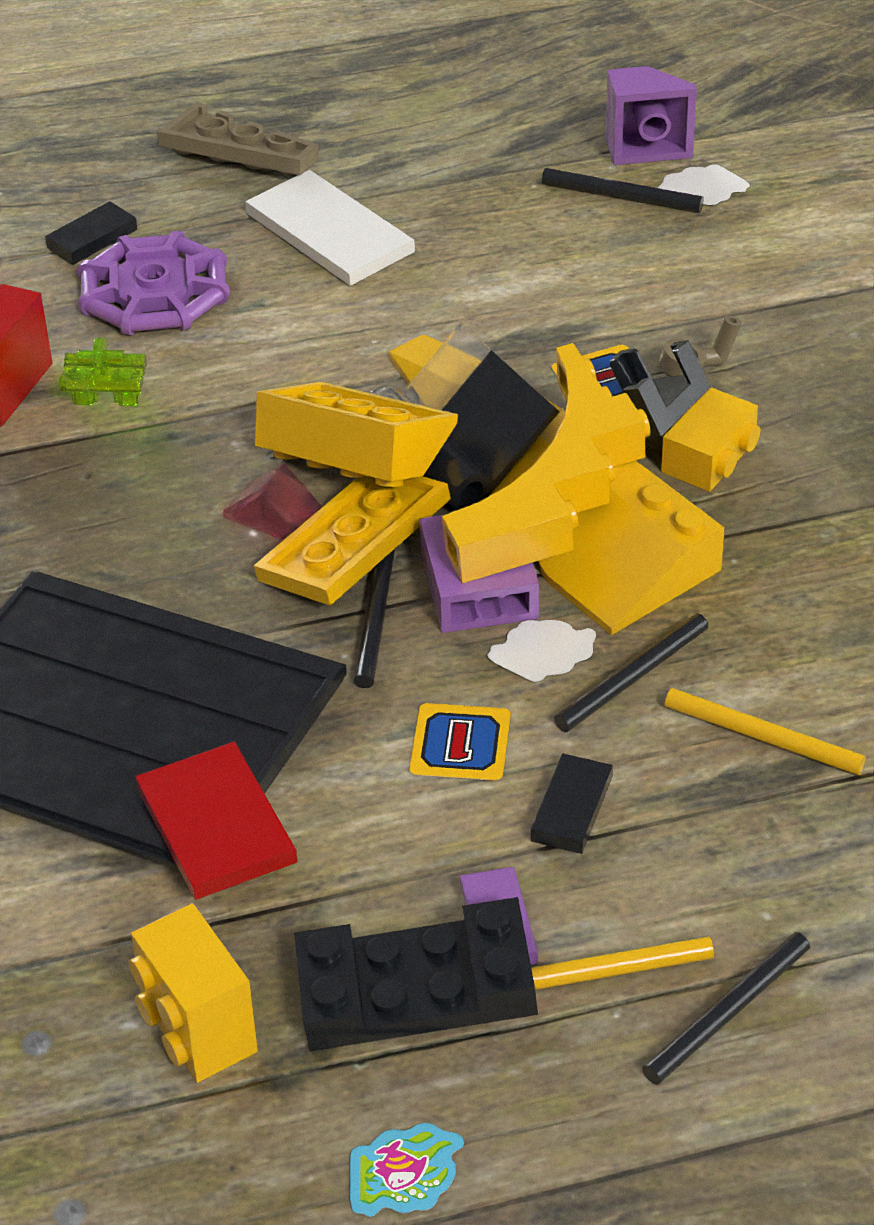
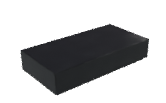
M109 201L46 235L47 248L74 265L116 242L117 237L129 235L138 229L135 216Z
M562 753L531 827V842L582 854L612 780L613 765Z

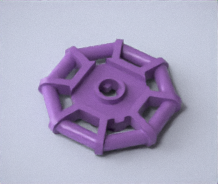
M174 230L170 235L129 238L128 235L117 237V243L92 260L82 261L78 267L77 274L81 279V296L78 300V306L86 316H96L120 328L124 335L132 336L136 331L177 327L184 331L190 329L191 323L212 307L222 305L228 300L231 293L226 283L225 273L228 259L220 249L207 248L186 238L182 231ZM183 254V255H185L186 260H185V259H182V258H180V257H178V256H181V255ZM124 259L125 262L118 266V262ZM207 271L209 278L196 276V274ZM100 280L110 281L109 284L98 287ZM199 295L197 298L190 302L189 298L191 296ZM117 302L121 304V309L109 303Z

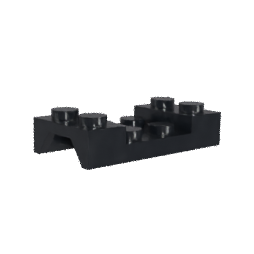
M518 897L462 906L464 920L355 938H353L350 924L294 933L303 1025L310 1052L538 1015L534 979Z

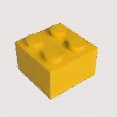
M193 903L131 933L135 957L129 960V967L141 990V993L135 996L137 1008L149 1027L157 1024L164 1034L162 1035L164 1048L176 1067L184 1064L196 1083H199L258 1052L249 979Z

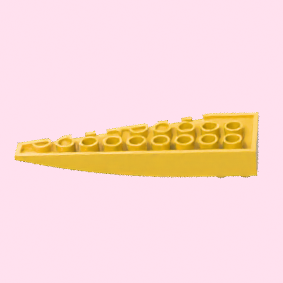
M425 334L389 351V359L410 389L417 391L421 396L422 406L438 410L443 409L482 362ZM549 401L560 412L490 495L510 485L537 462L552 444L565 418V410ZM637 461L614 467L615 480L610 482L609 504L577 513L579 525L578 528L573 529L574 550L537 561L540 564V573L547 583L610 635L617 633L720 572L722 568L725 527Z

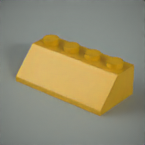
M325 382L257 391L255 446L273 450V456L276 458L306 459V465L309 467L340 468V474L346 477L360 478L370 476L375 478V484L399 487L403 485L405 479L420 477L425 474L457 425L458 414Z

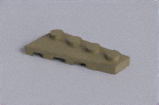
M199 102L194 103L158 131L159 146L174 149L178 154L194 153L209 156L213 161L238 162L250 169H272L280 171L285 176L301 175L319 160L318 144L281 131L270 134L263 133V125L253 121L246 124L235 123L233 114L222 110L217 112L216 115L207 113V105Z

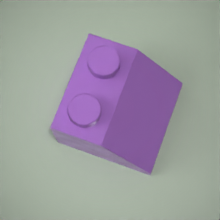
M648 66L607 70L606 142L613 164L621 165L693 158L696 85Z

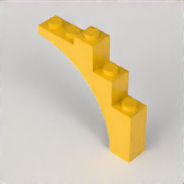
M574 343L556 348L558 385L567 403L565 418L552 444L531 468L507 487L478 503L442 516L445 551L462 584L573 551V529L578 528L579 525L577 513L609 504L610 482L615 480L614 467L645 458V437L650 436V425L644 410H637L627 393L612 397L607 386L601 387L596 379L592 362L588 358L583 359Z

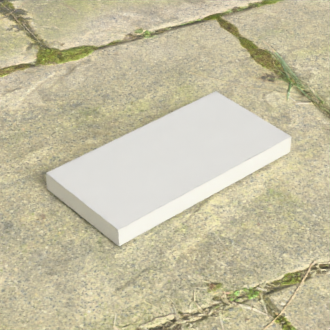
M311 170L245 201L246 213L349 286L415 252L414 239Z

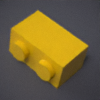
M711 387L663 436L661 472L711 492L723 477L728 478L732 474L737 461L746 451L751 452L755 448L761 432L760 426L757 425L758 405Z

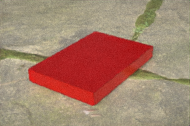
M235 741L135 776L137 790L195 900L298 862L295 846Z

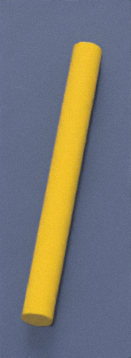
M671 688L666 696L665 707L858 776L863 770L866 760L865 755L675 688Z
M708 936L531 967L535 990L713 959L714 948L712 940Z

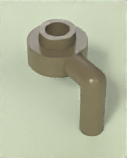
M733 315L725 316L712 348L701 349L698 345L690 342L702 370L704 366L721 365L726 362L742 324L738 317ZM683 339L668 340L660 354L659 365L668 377L683 375L670 347L674 342L685 341Z

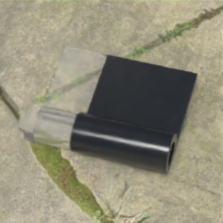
M461 322L403 392L390 385L381 386L370 392L371 394L458 414L457 425L423 475V477L448 484L451 499L447 503L455 511L489 497L560 412Z

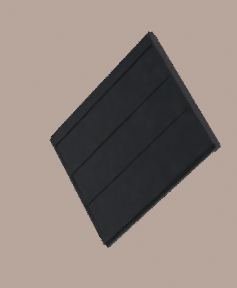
M32 571L0 608V808L178 869L137 790L135 776L235 741L265 794L343 682L347 674L346 664L38 571Z

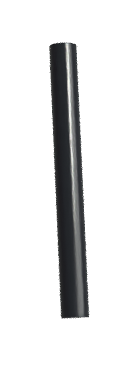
M545 168L542 175V184L693 212L700 213L704 202V197L556 169Z
M395 549L373 567L354 676V683L359 688H370L374 684Z
M695 613L556 714L554 721L557 727L563 732L570 731L708 629V622L705 617Z
M794 932L648 1061L642 1067L645 1077L653 1084L659 1085L810 949V943L807 938L799 932Z

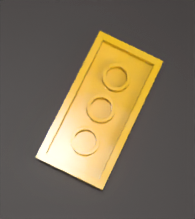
M420 476L405 479L403 485L399 487H385L375 484L374 477L356 478L254 565L257 580L331 606L420 527V518L432 517L451 499L448 484Z

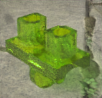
M95 337L93 350H78L77 353H65L63 373L59 378L60 392H69L74 405H91L97 402L99 392H113L114 402L119 406H135L138 403L147 366L146 354H124L123 350H108L106 337Z

